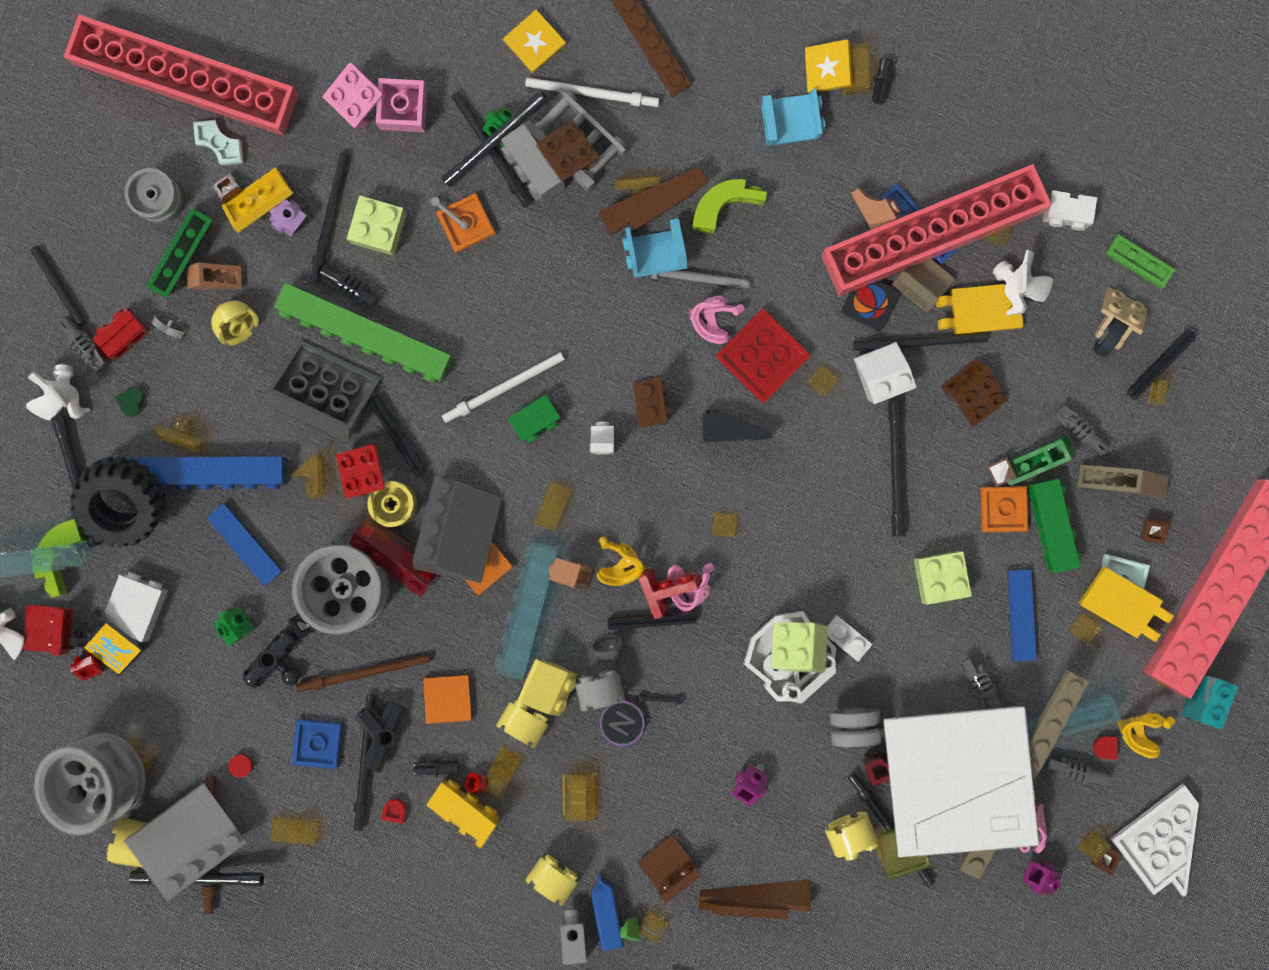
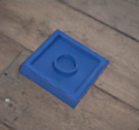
M296 719L292 765L337 769L343 723Z

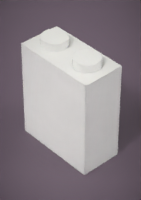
M128 572V574L119 575L105 613L109 621L131 638L140 642L149 641L168 590L162 588L163 584L149 580L148 583L141 580L142 576Z

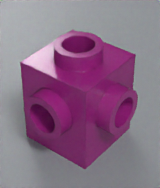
M749 765L745 771L740 770L734 779L736 785L731 795L751 807L758 798L761 799L768 789L766 783L769 776L754 766Z
M1031 860L1022 881L1030 885L1032 891L1042 896L1044 893L1053 895L1061 884L1060 879L1063 874L1056 871V866L1048 861L1043 860L1042 863Z

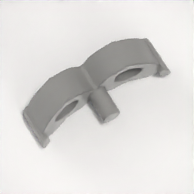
M156 314L151 321L160 331L177 339H182L186 332L172 329L171 326L174 323L172 320H169L168 324L164 325L157 318Z

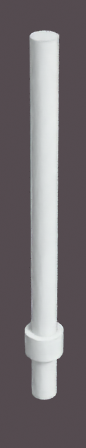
M528 77L525 83L526 87L557 91L561 87L565 92L569 90L577 95L631 103L632 106L638 107L640 105L658 107L659 98L642 96V93L638 92L629 94Z
M561 352L466 403L463 401L457 404L456 408L441 415L444 422L447 423L461 415L463 417L471 413L470 410L564 361Z

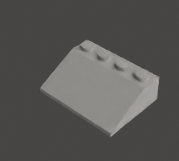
M204 784L198 786L124 840L167 901L246 844L241 834Z

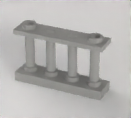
M560 87L557 91L558 97L561 100L539 123L533 124L528 120L524 125L535 141L538 142L546 137L544 134L546 132L545 129L569 106L577 114L573 120L578 127L585 121L594 130L586 138L591 146L599 137L610 145L599 157L595 167L590 170H580L571 176L589 193L595 187L594 175L616 152L623 158L626 155V149L624 148L626 145L619 137L613 138L576 102L577 98L569 90L565 92Z

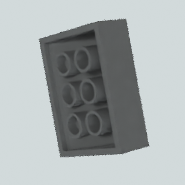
M299 340L267 389V404L341 440L349 442L381 378Z
M435 476L413 557L414 569L482 583L502 498L456 480Z

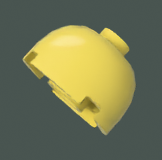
M237 300L228 301L220 304L211 318V327L222 344L229 343L232 346L245 341L253 334L250 330L254 325L257 328L259 318L247 304Z

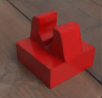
M88 651L86 652L87 658L82 659L79 656H75L74 663L70 665L71 673L82 681L103 673L102 664Z

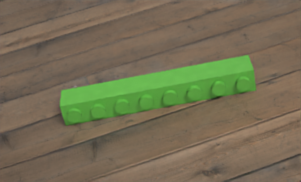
M284 283L274 306L275 309L280 311L279 316L288 320L295 317L300 320L299 324L311 330L313 326L320 328V333L329 338H333V335L342 338L341 343L352 348L354 344L361 346V351L370 356H374L377 353L383 356L382 361L394 365L395 362L403 365V370L412 374L418 371L424 374L423 379L435 383L436 380L443 382L453 359L449 354Z

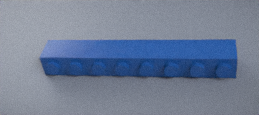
M286 457L132 458L137 460L138 464L148 466L151 473L155 472L159 477L158 483L161 482L165 490H167V485H176V489H190V485H198V489H212V485H221V489H235V485H243V489H257V485H266V489H280V485H287Z

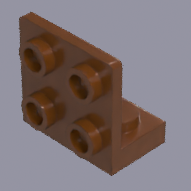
M574 120L568 122L536 144L560 181L566 180L585 167L588 170L592 169L597 165L599 159L598 154Z
M976 359L941 386L943 392L957 402L972 427H975L1007 401L1006 395L990 368Z
M656 376L655 380L633 383L639 428L666 424L667 418L671 417L669 403L664 404L663 396H667L666 382L661 381L660 376Z
M673 835L669 836L638 861L640 868L659 891V897L664 904L668 903L701 877L700 869Z

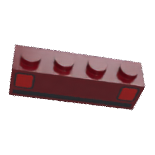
M370 515L353 533L348 543L353 548L365 553L376 566L381 567L392 578L400 581L411 592L416 593L420 597L426 593L439 576V574L414 569L413 557L416 549L384 525L379 524Z

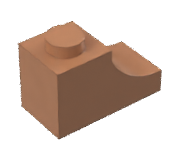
M858 188L851 193L871 230L901 218L899 215L901 210L895 200L891 201L890 198H885L882 201L874 199L864 188Z
M196 263L187 266L188 289L207 291L242 289L241 266Z
M555 558V561L551 563L549 568V580L574 588L588 589L594 568Z

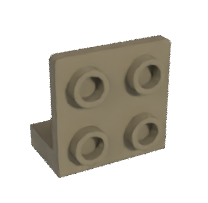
M930 259L903 270L892 285L927 313L939 300L938 297L943 295L955 279Z

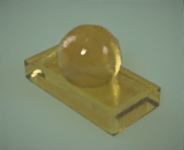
M181 417L176 419L172 429L157 424L154 430L160 439L191 450L201 452L204 447L200 439L192 436L195 426L192 420Z

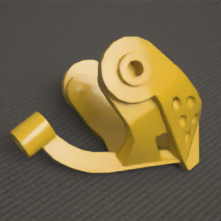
M601 537L598 540L602 549L610 548L623 556L617 565L601 568L597 572V578L601 583L612 586L625 585L635 581L646 570L645 565L642 564L636 551L626 543L618 545L614 542H609L607 537ZM631 565H634V566H635V568H633V569H631V570H628V571H625V570H624L625 568H627V567H629V566H631Z
M1150 712L1138 717L1118 720V726L1126 744L1134 752L1152 759L1160 755V749L1156 743L1146 737L1144 725L1153 728L1164 726L1166 729H1169L1175 724V719L1171 716L1165 719L1159 714ZM1132 728L1134 729V731L1136 732V734H1133V733L1131 732V729H1132Z

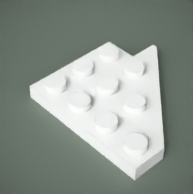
M1183 784L1110 838L1153 895L1169 883H1172L1183 897L1187 895L1199 803Z

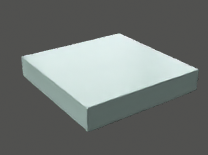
M1104 554L1101 568L1104 565L1143 589L1145 588L1150 565Z

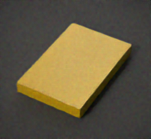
M275 167L229 202L223 204L222 208L233 228L239 233L292 195L293 192L280 171Z

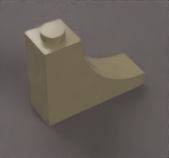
M1080 465L1077 487L1166 499L1169 476L1139 469Z

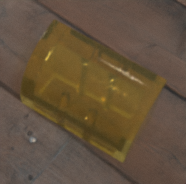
M868 43L852 44L850 47L853 86L840 88L841 95L867 94L871 88Z
M597 772L562 774L563 820L588 822L598 818Z

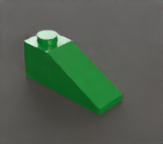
M1065 435L1011 460L1019 477L1009 481V486L1072 460L1077 454L1068 436Z

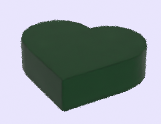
M130 388L114 398L126 416L135 417L141 412L140 404L144 401L145 395L139 388Z

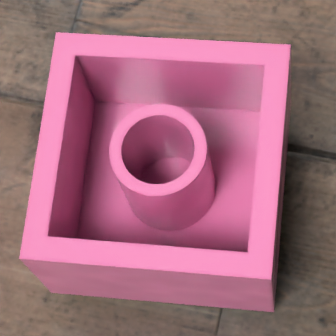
M378 78V88L383 92V96L377 102L376 124L379 129L425 132L427 86L425 82L421 80Z

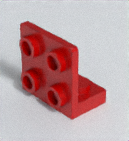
M369 445L336 454L345 499L365 496L368 493L386 488L376 445Z
M27 605L23 649L50 652V655L60 656L68 654L70 651L68 639L71 637L73 608Z

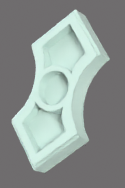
M216 120L193 122L195 144L212 149L216 153L221 166L244 164L241 140L231 139L223 135Z

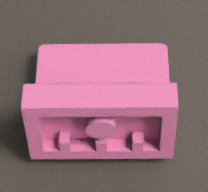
M349 63L322 97L354 128L365 129L370 123L365 117L383 96V92L353 63Z

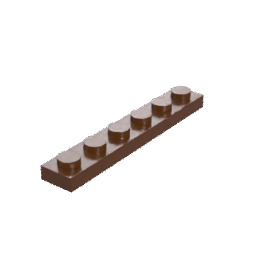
M610 0L671 97L673 98L690 87L691 82L638 0Z

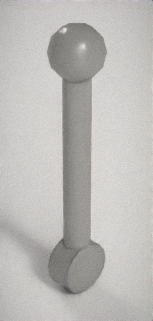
M433 197L431 199V204L434 207H439L460 224L461 229H468V222L462 221L443 206L439 198Z

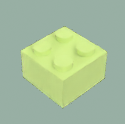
M359 195L347 240L351 244L394 256L407 213L401 207Z
M963 551L914 559L923 604L928 605L972 596Z
M774 622L771 669L825 673L828 626L816 623Z

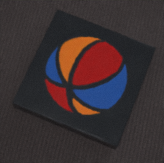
M876 281L850 292L840 313L880 333L900 291L880 281Z

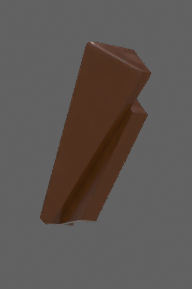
M695 168L599 211V216L611 237L629 225L636 232L691 197L698 189L709 182L701 169Z
M809 880L701 890L699 893V910H713V914L722 916L788 919V909L811 911Z

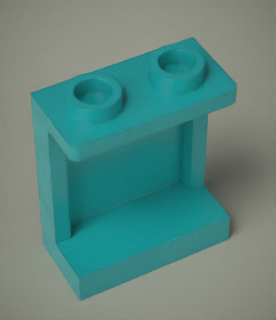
M1205 675L1192 698H1187L1181 715L1203 724L1223 729L1238 687Z

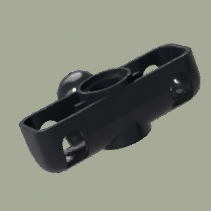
M285 628L281 630L267 647L259 653L248 669L244 671L242 678L248 686L252 688L260 687L276 669L282 674L281 679L284 684L292 686L298 682V671L294 668H288L283 663L300 643V640L297 639L291 629ZM289 644L294 646L290 651H285ZM267 653L273 655V664L268 663L266 660ZM260 677L264 679L259 685L255 684Z

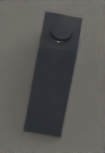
M719 409L706 410V414L701 416L703 443L772 438V433L726 413H720Z

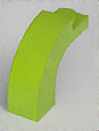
M733 179L717 184L700 200L695 211L692 230L714 234L718 213L724 206L732 202L764 205L767 192L762 191V188L754 186L744 189L746 181L744 179Z
M75 519L63 522L52 528L42 538L34 556L35 579L45 578V590L50 594L51 598L68 594L60 569L63 554L71 546L86 541L83 527H79Z

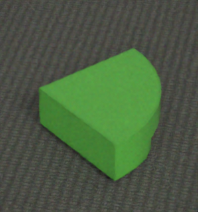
M637 917L626 919L624 927H621L620 938L630 941L639 940Z

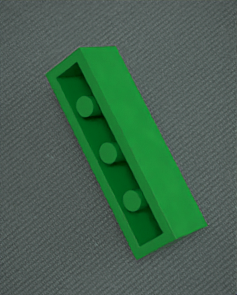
M190 208L145 287L165 298L168 297L212 219Z
M1052 479L1027 485L1048 573H1058L1080 568L1079 562H1081L1082 558L1074 542L1076 540V532L1074 527L1070 525L1071 511L1069 506L1065 505L1064 496L1066 491L1064 484L1060 483L1059 479Z

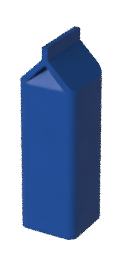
M599 872L598 879L591 889V897L601 951L624 947V940L620 938L621 924L614 886L602 877L601 872Z

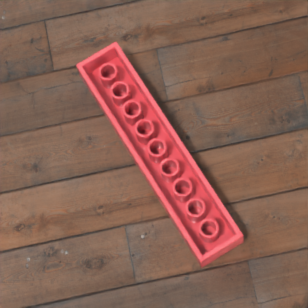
M79 14L64 54V58L75 66L282 136L286 133L299 95L292 86Z
M1032 164L825 248L821 257L838 296H842L1043 214L1052 204Z
M1268 479L1256 480L1143 671L1144 674L1181 696L1192 698L1269 567Z

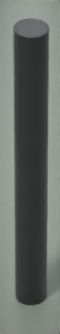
M39 247L31 248L30 252L76 325H83L85 320Z

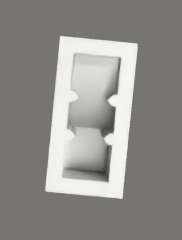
M596 422V426H591V454H614V426H609V422Z

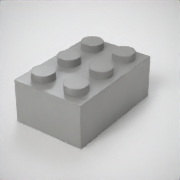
M524 124L501 139L503 144L501 150L505 159L510 165L513 163L516 165L514 166L516 174L523 183L528 182L529 192L536 201L540 199L544 205L565 190L564 181H560L537 148V142Z

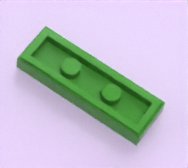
M1120 234L1115 236L1105 252V255L1160 289H1164L1176 270Z

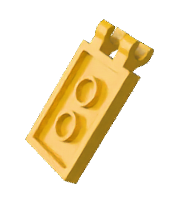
M1005 284L950 290L951 296H939V300L936 302V308L952 306L953 318L937 321L938 330L954 328L955 335L1023 328L1022 314L1010 316L1006 314L1013 307V304L1004 294Z
M1104 565L1078 602L1084 608L1137 639L1142 633L1157 642L1161 634L1156 629L1147 625L1155 614L1167 623H1170L1174 615L1170 614L1171 612L1160 606L1163 602L1162 599Z

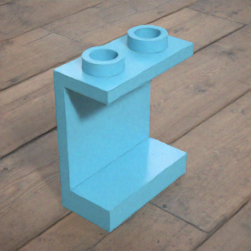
M812 89L808 95L773 100L771 95L762 96L761 109L767 146L820 139L822 131H825L824 118H820L819 109H822V100L820 95L817 96L816 89Z
M679 219L670 220L671 231L631 237L630 227L625 228L626 237L622 238L624 251L629 250L630 256H626L628 270H633L634 278L687 269V258Z

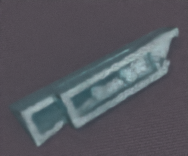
M69 544L0 554V578L67 569L66 566H86L83 544Z

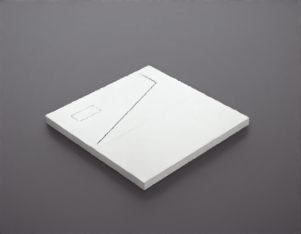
M1024 706L884 719L898 857L1039 845Z

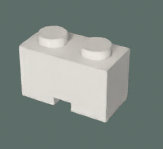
M1053 190L1047 194L1052 205L1044 213L1043 222H1049V225L1053 227L1068 225L1071 226V229L1083 231L1085 228L1093 225L1097 197L1078 195V199L1070 198V193Z

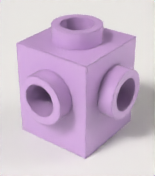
M286 199L269 210L272 214L269 218L272 222L271 226L280 233L284 231L290 237L307 215L300 211L301 207L293 200L287 201Z

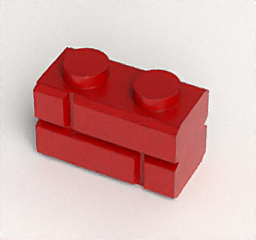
M121 309L116 312L112 317L114 320L108 325L104 324L96 330L97 335L93 338L110 359L116 361L150 331L139 317L129 309Z

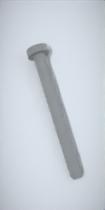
M683 270L651 275V279H657V276L746 289L750 287V281L746 279Z

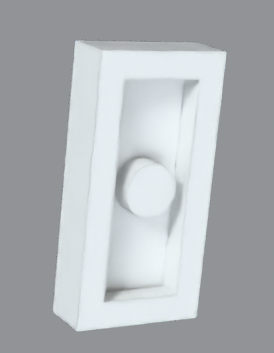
M837 615L829 623L827 637L859 662L872 646V643Z

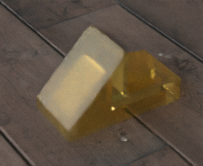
M312 454L291 477H309V481H306L305 484L306 495H309V499H323L322 454Z
M501 747L486 777L487 786L485 791L501 799L521 757Z

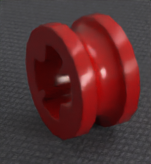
M470 773L466 777L465 789L468 793L478 795L485 791L487 779L483 774Z

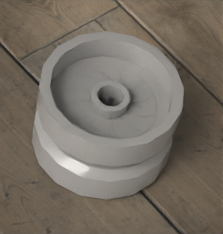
M145 168L139 170L129 178L125 185L124 196L129 208L135 214L151 223L162 224L171 221L179 214L182 208L183 194L180 186L175 180L158 169Z
M853 707L829 712L830 724L840 727L831 732L832 745L861 747L882 743L881 730L877 727H871L881 722L879 709Z

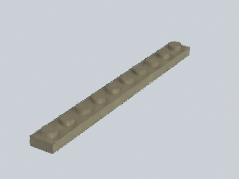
M1067 669L1028 738L1032 784L1089 683L1086 678ZM996 849L967 851L957 867L960 871L980 879Z

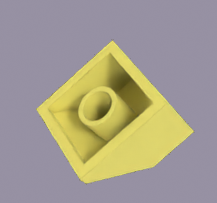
M535 659L517 702L549 715L560 716L567 706L570 692L575 688L578 674L558 664Z

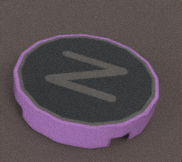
M627 700L618 701L617 704L607 706L603 710L600 718V730L610 743L626 746L636 742L642 735L644 716L640 708L634 703Z

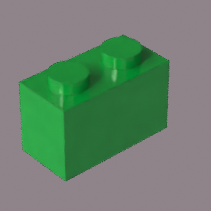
M547 395L507 418L523 443L525 441L528 443L535 441L540 437L538 433L545 429L548 432L559 425L557 421L561 420Z

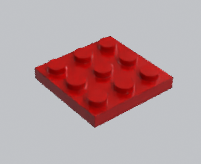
M762 308L715 358L764 404L811 355Z

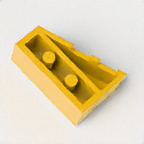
M444 779L427 803V806L445 821H451L460 828L459 832L463 835L468 833L477 840L475 845L481 848L500 818L497 815V810L489 805L485 807L479 803V798L474 794H466L460 790L461 786L455 781Z

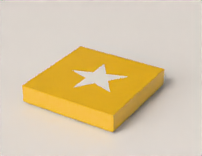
M537 10L532 12L503 38L504 43L532 74L566 45V42Z
M848 39L805 48L808 93L812 89H816V92H823L853 86L851 47Z

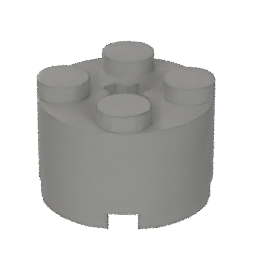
M615 670L599 672V677L597 678L590 675L577 678L578 683L575 684L581 711H588L587 706L588 708L598 709L617 704L618 699L619 701H625L620 675Z

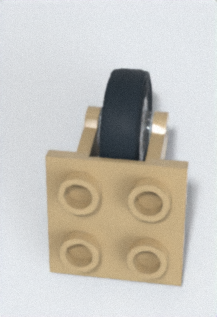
M1108 287L1101 312L1106 316L1095 332V337L1098 339L1094 346V352L1102 357H1106L1114 348L1117 350L1121 348L1132 330L1141 335L1144 330L1148 309L1142 303L1126 297L1123 292Z

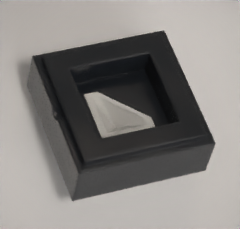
M300 614L287 620L298 640L317 631V629L305 622Z

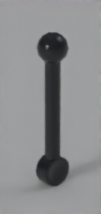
M639 694L637 701L639 703L645 701H668L682 704L684 698L682 695H677L676 697H649Z

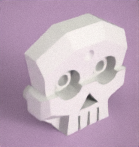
M804 611L774 615L751 636L743 664L764 680L763 686L776 701L803 703L836 673V647L827 638L825 673L804 672L799 677V672L775 671L771 669L774 622L811 623Z

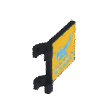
M98 606L86 619L90 625L97 626L88 637L85 630L79 627L68 639L70 645L84 648L118 675L144 649L142 645L109 621L104 610Z

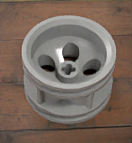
M337 545L321 548L304 559L295 573L292 595L298 613L310 626L329 634H343L370 624L381 614L389 597L390 585L387 572L381 567L376 566L365 553L353 548L351 545ZM337 558H343L348 564V569L344 574H339L334 570L333 564ZM361 570L367 571L370 575L371 580L368 586H361L357 582V575ZM319 576L327 578L330 583L328 590L325 592H319L315 589L314 582ZM343 582L344 585H348L349 589L345 591V594L344 591H340L339 586H342ZM357 596L363 597L366 602L365 610L362 613L356 612L352 607V601ZM330 600H336L340 603V612L336 616H330L326 612V604Z
M96 733L74 744L57 749L42 760L35 776V796L41 812L53 826L69 834H87L104 826L109 821L130 812L137 806L144 793L145 771L138 753L126 740L111 733ZM76 761L84 764L86 767L85 772L78 770ZM79 785H82L84 790L87 791L86 797L80 792ZM102 794L106 796L105 807L100 800Z

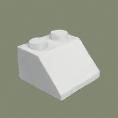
M896 342L854 358L867 399L873 404L917 388L910 367Z

